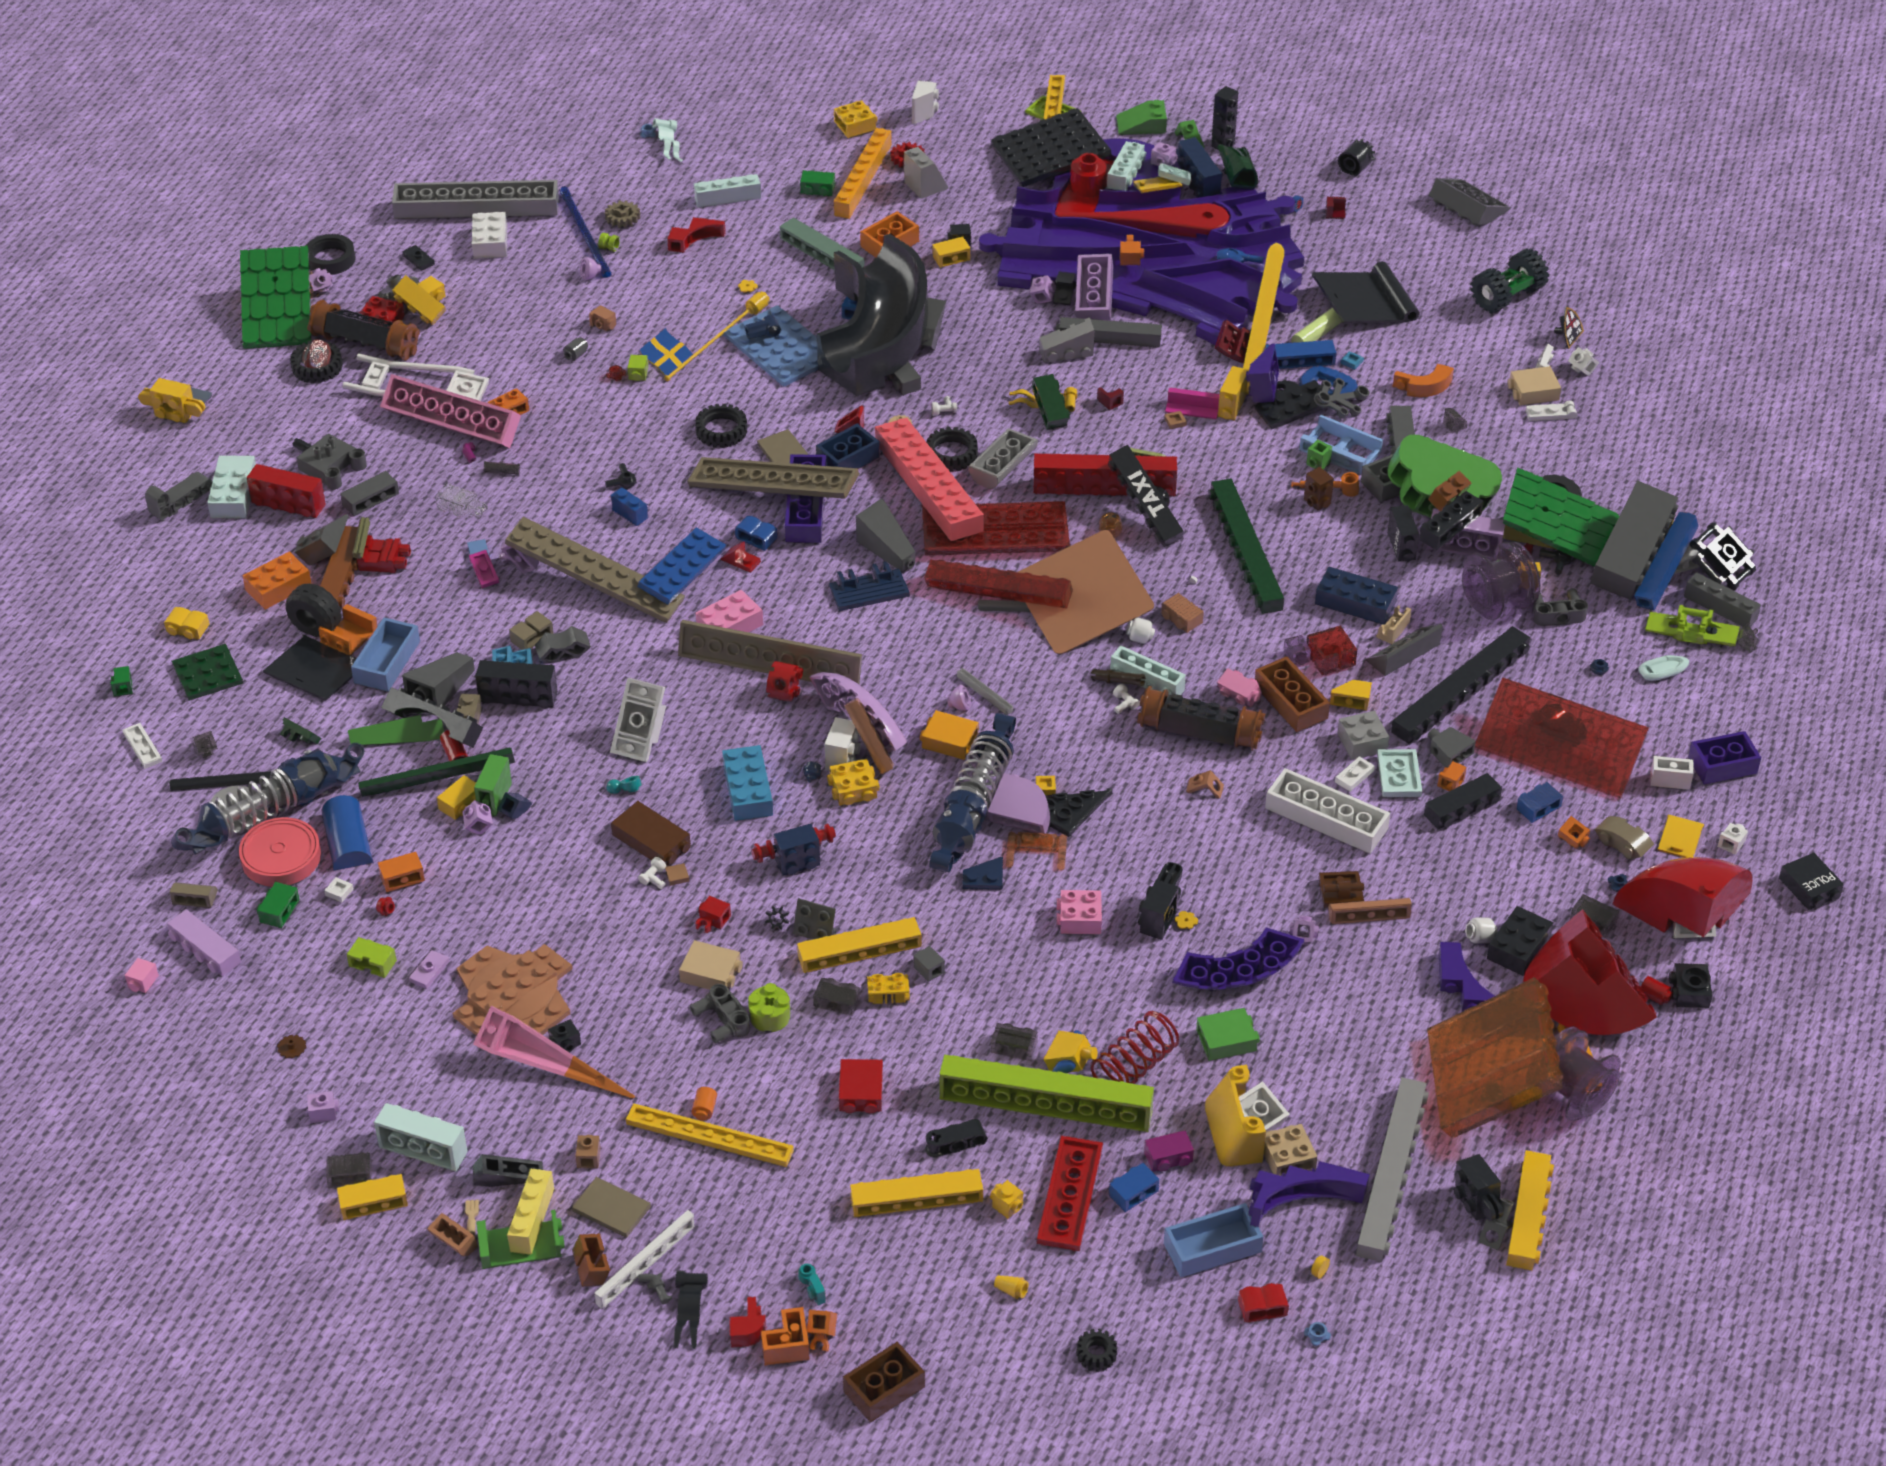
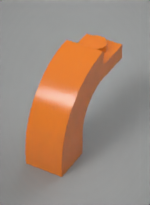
M1437 364L1434 371L1425 376H1414L1396 371L1392 387L1406 390L1407 396L1411 397L1434 396L1449 387L1453 379L1454 368Z

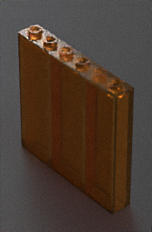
M1536 978L1521 983L1427 1028L1440 1127L1451 1138L1462 1135L1563 1088L1561 1082L1563 1075L1558 1064L1560 1058L1555 1046L1557 1041L1552 1029L1554 1024L1550 1017L1551 1006L1547 1000L1548 990Z

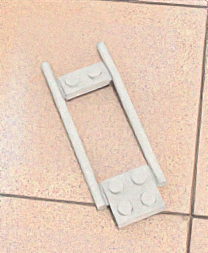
M358 353L357 360L371 363L362 381V385L343 382L342 388L383 397L386 390H380L389 368L454 373L446 391L481 401L489 384V378L474 375L475 370L459 366L389 361Z

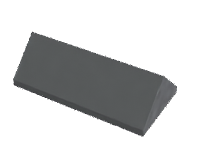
M1440 623L1421 627L1365 660L1386 676L1440 645L1443 626Z

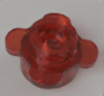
M613 365L609 368L606 378L620 381L622 376L626 375V371L619 365Z

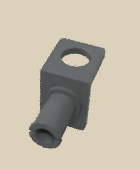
M1505 1198L1500 1199L1503 1217L1495 1218L1491 1222L1486 1219L1479 1238V1243L1495 1250L1500 1249L1506 1230L1513 1225V1222L1508 1221V1217L1514 1203ZM1489 1230L1497 1232L1498 1240L1496 1242L1488 1241L1486 1233Z

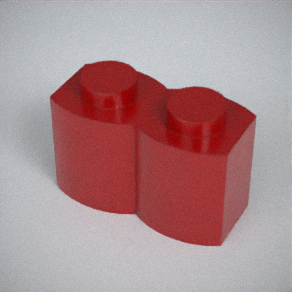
M1268 1283L1261 1288L1247 1286L1239 1290L1238 1303L1244 1322H1255L1288 1315L1289 1304L1282 1284Z

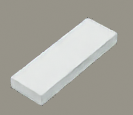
M141 723L122 730L144 769L163 762Z

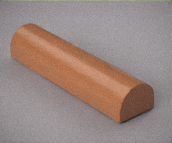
M856 698L844 705L880 774L892 770L894 763L861 701Z
M1410 898L1329 904L1328 913L1331 924L1408 919L1411 916L1412 903Z

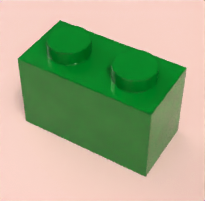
M803 170L800 180L801 194L833 196L835 173Z
M275 882L272 888L267 891L263 902L257 907L260 923L282 928L300 900L297 887Z

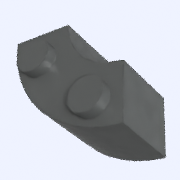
M571 626L561 633H545L535 644L539 660L555 663L560 662L561 658L571 656L572 659L584 654L591 645L585 631Z

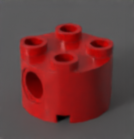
M775 661L771 666L775 667L774 671H769L766 693L770 694L767 697L792 702L794 697L798 698L800 693V686L798 684L799 679L803 676V668H799L798 665Z

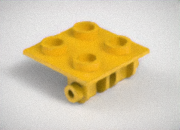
M894 973L886 976L882 974L867 976L869 1003L883 1004V994H885V1004H887V994H891V1003H893V994H895V1003L910 1001L908 974Z

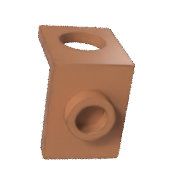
M1209 770L1191 777L1186 792L1193 793L1207 787L1216 798H1221L1224 784ZM1213 781L1216 782L1218 786V791L1215 790L1213 786Z

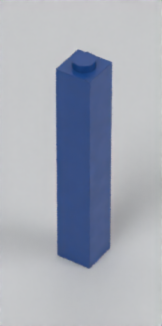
M1678 512L1645 574L1641 586H1639L1634 595L1637 606L1655 611L1699 527L1696 515Z

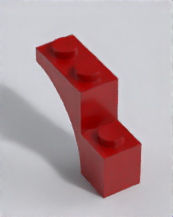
M693 217L688 229L672 227L667 238L668 251L684 253L692 243L708 237H724L726 233L725 221Z

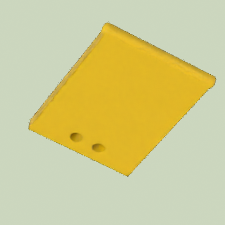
M1163 177L1133 181L1134 186L1141 193L1182 187L1181 183Z
M1668 814L1658 851L1684 858L1694 857L1704 824Z

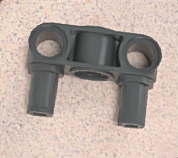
M1575 588L1567 590L1568 600L1544 602L1539 591L1533 592L1530 597L1533 604V621L1539 626L1581 623L1586 619L1588 603L1579 598Z
M723 984L713 985L710 988V992L705 995V998L689 1005L693 1016H697L709 1009L715 1010L719 1019L724 1024L710 1032V1036L715 1044L729 1037H744L750 1032L748 1013L744 1010L739 1000Z

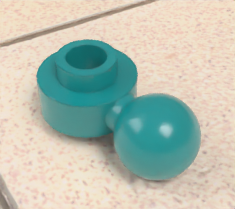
M631 776L621 782L617 779H612L607 783L606 788L611 794H617L621 789L631 793L639 790L642 783L640 776Z

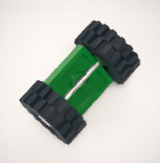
M1526 248L1510 257V262H1508L1510 267L1507 268L1508 270L1501 273L1499 270L1496 271L1495 268H1488L1475 275L1470 283L1472 286L1470 290L1473 292L1472 297L1476 299L1475 303L1479 304L1485 311L1489 310V313L1492 314L1508 306L1512 300L1510 297L1517 292L1526 290V293H1532L1549 281L1547 278L1549 277L1547 272L1549 268L1545 266L1547 262L1542 260L1543 256L1541 254L1538 255V251Z

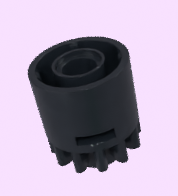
M1356 139L1339 155L1338 165L1342 172L1357 176L1375 159L1373 155L1376 152L1372 151L1373 146L1369 145V141L1364 142L1363 139L1359 141Z

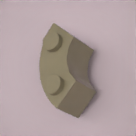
M1608 816L1594 829L1602 844L1616 848L1627 859L1642 857L1654 845L1651 838L1639 826L1635 828L1627 823V819Z

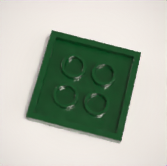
M226 644L172 660L174 670L189 701L243 684V679Z

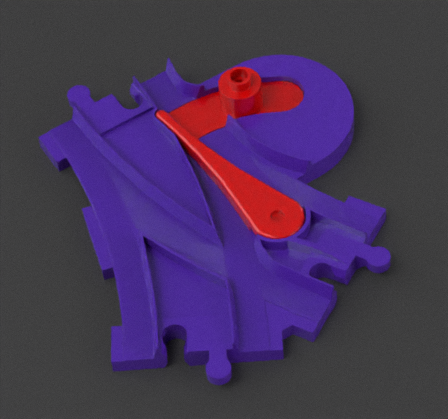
M1123 138L1103 139L1111 149V156L1100 159L1095 154L1085 153L1076 158L1071 164V170L1055 175L1052 190L1040 191L1017 187L1015 206L1012 207L1011 227H1008L1006 237L996 236L991 233L982 234L979 237V249L987 253L995 251L1002 258L997 277V286L1030 289L1033 278L1048 275L1052 281H1056L1059 271L1076 273L1074 285H1077L1078 255L1112 254L1113 308L1147 317L1153 306L1199 323L1196 326V336L1213 345H1216L1222 322L1225 320L1230 321L1238 329L1248 328L1249 315L1254 317L1266 257L1271 245L1279 243L1284 248V259L1273 308H1277L1282 313H1293L1297 309V298L1290 293L1301 284L1302 274L1293 269L1304 267L1305 259L1291 239L1290 224L1281 226L1279 217L1280 214H1290L1294 211L1295 200L1292 197L1284 195L1279 196L1275 200L1267 201L1266 191L1258 193L1255 188L1238 187L1220 189L1219 195L1181 200L1182 187L1141 193L1134 186L1133 181L1160 177L1158 176L1159 166L1151 164V150L1155 146L1143 141ZM1125 142H1137L1145 145V161H1142L1140 170L1138 169L1136 177H1133L1131 186H1128L1126 191L1107 188L1108 172ZM1177 161L1175 162V164L1171 165L1172 167L1181 169ZM1127 235H1133L1134 241H1140L1141 248H1144V258H1141L1140 265H1120V241H1127ZM1233 248L1248 255L1264 257V261L1262 264L1256 262L1241 263L1231 258L1218 260L1217 252L1221 249Z

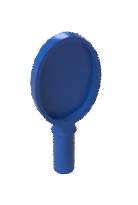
M1233 248L1221 249L1217 252L1218 260L1231 258L1241 263L1256 262L1262 264L1264 261V257L1248 255Z

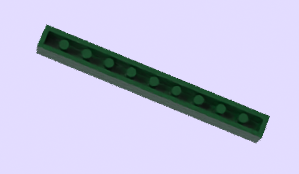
M1232 478L1211 481V488L1208 489L1209 499L1213 500V508L1215 512L1218 511V519L1220 523H1223L1224 534L1228 535L1229 545L1234 548V557L1239 560L1240 571H1244L1245 583L1250 585V594L1255 597L1256 608H1260L1262 614L1283 611L1284 596Z

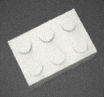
M506 212L473 214L472 250L474 259L507 257Z

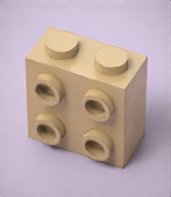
M1302 1124L1290 1125L1286 1128L1266 1132L1264 1156L1273 1174L1282 1176V1173H1287L1289 1165L1312 1171V1168L1316 1169L1318 1156Z

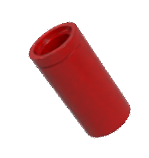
M449 730L441 734L440 742L449 761L469 757L464 745L449 737Z

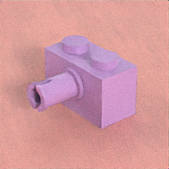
M505 541L500 548L503 551L499 554L500 561L503 560L502 563L512 561L522 573L536 570L540 561L506 545Z

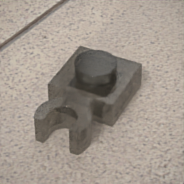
M1750 622L1746 623L1739 631L1736 641L1740 647L1746 649L1749 653L1756 649L1758 638L1755 636L1758 633V629L1752 630Z

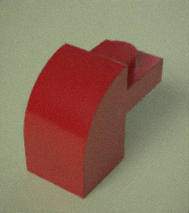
M747 1297L748 1316L730 1317L731 1348L754 1345L761 1340V1331H766V1315L761 1314V1305L757 1306L756 1297Z

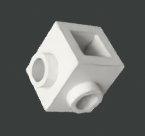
M1579 347L1572 352L1568 360L1573 364L1572 369L1578 373L1582 371L1588 376L1600 363L1592 357L1594 353L1587 348L1582 350Z

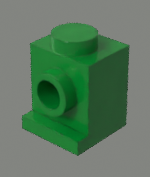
M129 666L114 668V676H111L110 682L113 696L133 694Z

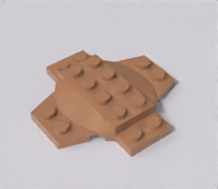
M543 944L533 953L528 950L524 954L516 955L485 946L456 968L457 974L468 990V1002L453 1012V1018L477 1036L490 1007L493 1006L513 1015L544 1035L548 1032L549 1028L554 1027L570 1015V1009L557 987L558 980L573 969L572 964L546 944Z

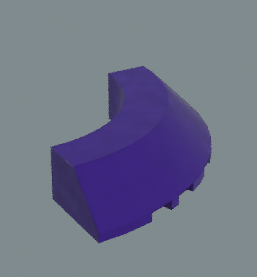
M1266 927L1259 938L1252 943L1251 947L1244 951L1241 949L1228 953L1226 957L1214 958L1213 955L1187 952L1173 979V983L1185 987L1211 990L1229 989L1253 984L1285 967L1299 952L1304 939Z

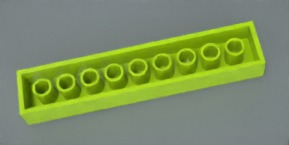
M944 1054L939 1073V1100L1149 1132L1153 1111L1154 1087Z

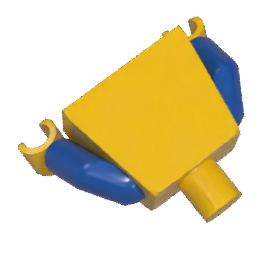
M1075 1030L1073 1033L1058 1031L1043 1060L1049 1071L1063 1073L1078 1072L1083 1070L1088 1059L1095 1060L1097 1058L1098 1051L1096 1047H1091L1087 1036L1079 1030Z

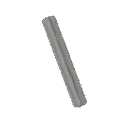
M961 668L957 671V677L1004 714L1009 715L1013 712V706L967 670Z

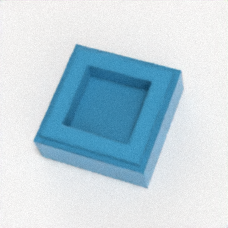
M1349 351L1341 359L1340 364L1356 370L1364 361V357Z

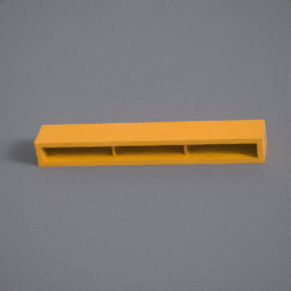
M875 129L834 200V216L850 219L892 145L891 130Z

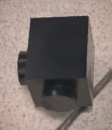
M571 1019L548 1029V1039L568 1052L581 1045L580 1032Z

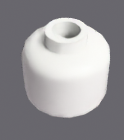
M1139 617L1129 621L1126 634L1131 641L1143 644L1147 643L1149 639L1152 640L1155 633L1151 621Z
M1488 917L1472 918L1466 925V936L1474 944H1487L1497 934V926Z

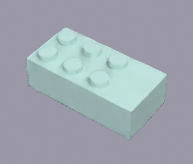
M254 456L218 457L208 499L210 518H247L251 500L247 476L256 465Z
M385 1103L374 1121L379 1148L453 1171H457L467 1154L464 1128L437 1117L426 1116L418 1111H410L398 1105Z

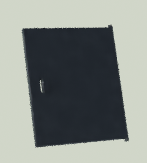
M303 634L301 639L265 668L263 673L326 701L353 678L351 667L357 658L339 652Z

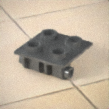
M798 898L793 934L809 939L835 935L836 928H833L836 909Z

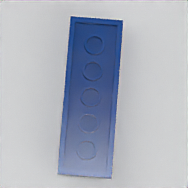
M696 527L639 581L637 587L669 605L725 550L726 544Z

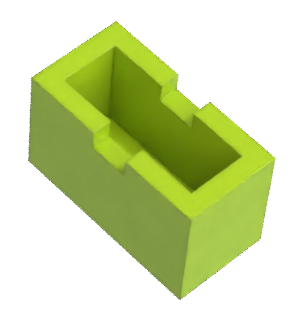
M360 937L357 938L347 953L349 967L364 971L366 968L371 970L370 974L383 978L387 976L397 961L394 948Z

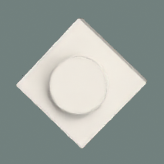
M335 877L324 890L325 896L343 902L352 892L353 884Z

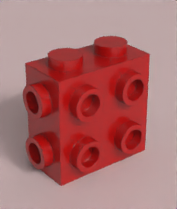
M372 296L366 302L361 312H359L391 322L402 320L405 316L403 303Z

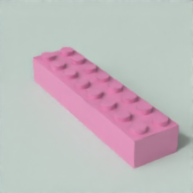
M394 374L390 376L380 407L390 412L507 448L511 447L521 418L520 414L512 410Z

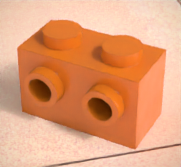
M517 388L487 402L512 410L520 415L529 411L528 398Z
M416 851L378 862L380 878L386 892L425 881L423 867Z

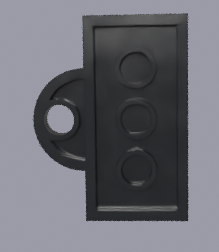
M1316 380L1301 386L1293 381H1278L1274 402H1260L1254 405L1255 410L1271 429L1286 425L1324 409L1317 406L1314 401L1315 394L1321 391L1320 385Z

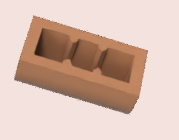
M443 1213L427 1228L429 1233L462 1256L470 1255L479 1247L472 1233Z

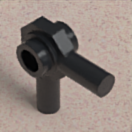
M621 463L619 465L621 475L617 479L605 481L606 488L618 485L630 488L637 483L635 474L628 471L626 465Z
M1540 549L1539 553L1541 557L1553 559L1556 563L1555 574L1557 575L1562 574L1564 565L1570 564L1572 557L1560 550L1552 552Z

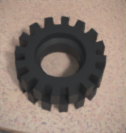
M1099 1328L1098 1332H1095L1094 1329H1090V1334L1087 1331L1083 1332V1336L1080 1335L1079 1341H1077L1076 1357H1078V1362H1082V1367L1084 1368L1088 1366L1089 1371H1092V1368H1096V1372H1100L1101 1367L1103 1371L1107 1370V1366L1111 1368L1117 1357V1341H1114L1115 1337L1113 1335L1109 1336L1108 1331L1102 1333V1329ZM1093 1345H1099L1105 1349V1353L1094 1355L1088 1349Z

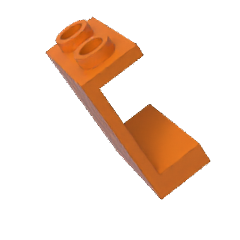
M346 604L342 607L343 620L333 631L320 627L319 635L321 643L350 656L372 636L377 628V619L371 614Z

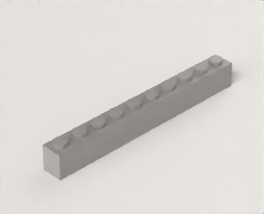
M1401 1077L1357 1245L1356 1256L1382 1262L1383 1256H1388L1391 1243L1387 1242L1388 1237L1393 1238L1395 1225H1392V1221H1397L1400 1208H1396L1397 1203L1401 1204L1404 1191L1400 1189L1401 1186L1406 1187L1408 1174H1405V1170H1410L1412 1157H1409V1154H1414L1417 1142L1413 1138L1414 1136H1419L1421 1125L1417 1123L1418 1120H1423L1425 1108L1421 1107L1422 1104L1426 1105L1429 1092L1425 1091V1082Z

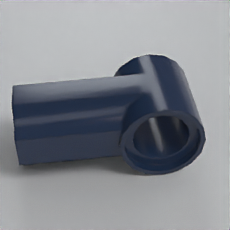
M767 315L762 321L745 325V332L748 339L764 335L776 337L780 334L781 327L773 315Z

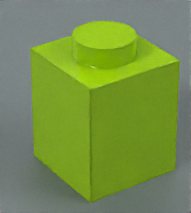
M630 355L627 367L628 380L646 381L648 372L647 355Z

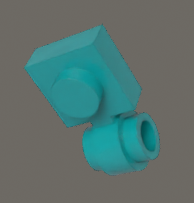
M808 1263L803 1264L798 1270V1278L803 1284L809 1285L807 1292L810 1299H815L817 1305L826 1303L825 1289L816 1274L815 1267Z

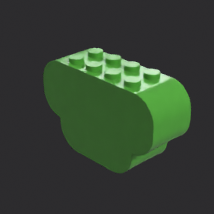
M1416 434L1406 436L1402 440L1388 466V476L1391 482L1401 488L1400 499L1403 505H1408L1411 511L1429 518L1432 517L1433 508L1437 509L1428 500L1436 487L1447 481L1448 478L1459 470L1472 483L1467 492L1483 500L1482 511L1488 507L1499 491L1502 482V473L1493 462Z

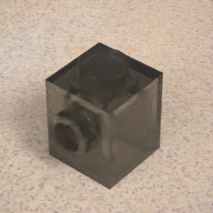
M212 731L190 738L197 756L202 755L205 758L213 755V750L218 749Z

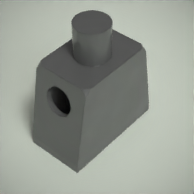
M1452 727L1447 728L1441 733L1433 728L1428 733L1427 737L1431 739L1430 752L1444 767H1449L1452 761L1460 763L1474 754L1476 741Z

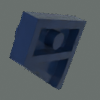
M998 857L963 870V889L1002 890L1003 857Z

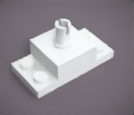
M627 678L610 753L643 762L649 760L652 743H658L666 705H662L665 687Z

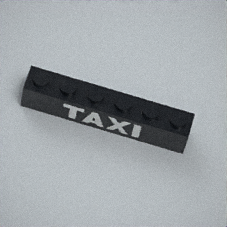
M1129 445L1109 454V468L1118 475V482L1127 489L1126 493L1129 499L1134 500L1136 503L1135 507L1140 515L1143 514L1145 517V523L1149 529L1152 528L1156 541L1166 547L1183 538V529Z

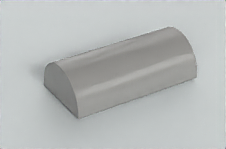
M1008 428L968 466L972 479L985 488H995L1037 447L1038 440Z

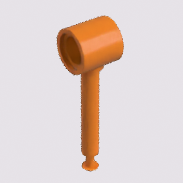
M1347 472L1341 476V481H1334L1333 488H1341L1345 496H1357L1359 494V476L1354 472ZM1292 481L1291 486L1305 488V481H1300V483Z

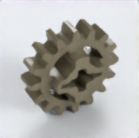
M619 200L618 203L612 202L613 205H608V208H605V220H607L608 224L612 223V226L618 225V228L621 226L626 228L627 225L633 226V223H638L637 220L640 219V208H638V205H634L633 202L628 203L627 200L624 202Z

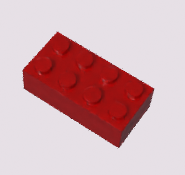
M256 464L247 476L251 502L255 505L267 506L272 509L284 510L288 513H297L305 517L314 518L318 517L326 505L322 480L320 478Z

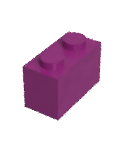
M1186 1130L1145 1140L1144 1153L1152 1172L1158 1170L1163 1172L1171 1167H1183L1193 1162L1194 1149Z

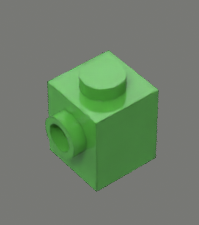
M1317 439L1308 448L1306 465L1314 469L1318 467L1324 469L1331 463L1332 446Z

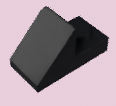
M1059 271L1055 281L1054 304L1071 305L1076 273Z

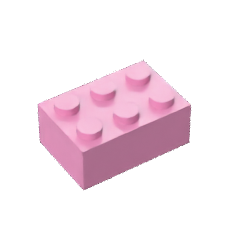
M742 590L695 613L697 623L750 632L763 625V610Z

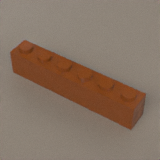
M345 526L336 553L331 555L320 587L325 588V590L333 595L338 601L340 608L345 606V595H349V585L354 581V571L358 570L357 559L353 557L352 553L358 527Z

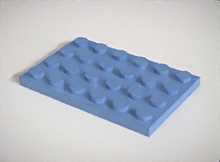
M778 305L729 328L723 334L725 338L783 387L818 370L817 337ZM767 315H773L781 327V332L776 337L764 335L748 339L745 332V325L762 321Z

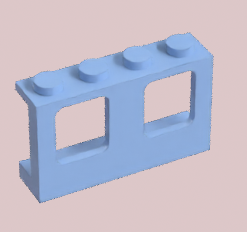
M1320 415L1318 425L1310 435L1303 434L1301 437L1299 449L1307 453L1308 448L1323 432L1340 437L1341 440L1335 446L1331 445V463L1362 475V467L1372 463L1381 453L1383 439ZM1353 445H1360L1372 450L1366 459L1348 451Z

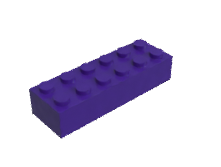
M790 454V464L826 466V455ZM787 494L785 542L822 543L825 497Z

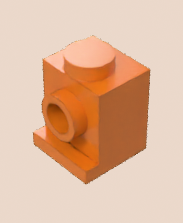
M1452 761L1449 767H1445L1443 772L1439 773L1437 786L1447 791L1459 787L1465 780L1467 767Z
M1570 816L1559 829L1558 837L1577 849L1580 846L1585 847L1589 842L1590 829Z

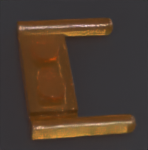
M1009 832L1006 866L1009 868L1013 867L1015 850L1058 852L1057 869L1064 870L1067 836L1064 834L1057 836V834L1018 832L1016 834L1015 832Z

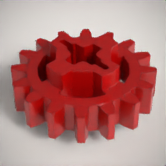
M902 142V145L896 144V147H892L890 151L891 162L902 167L904 166L905 151L919 147L925 153V149H922L921 145L917 146V143Z

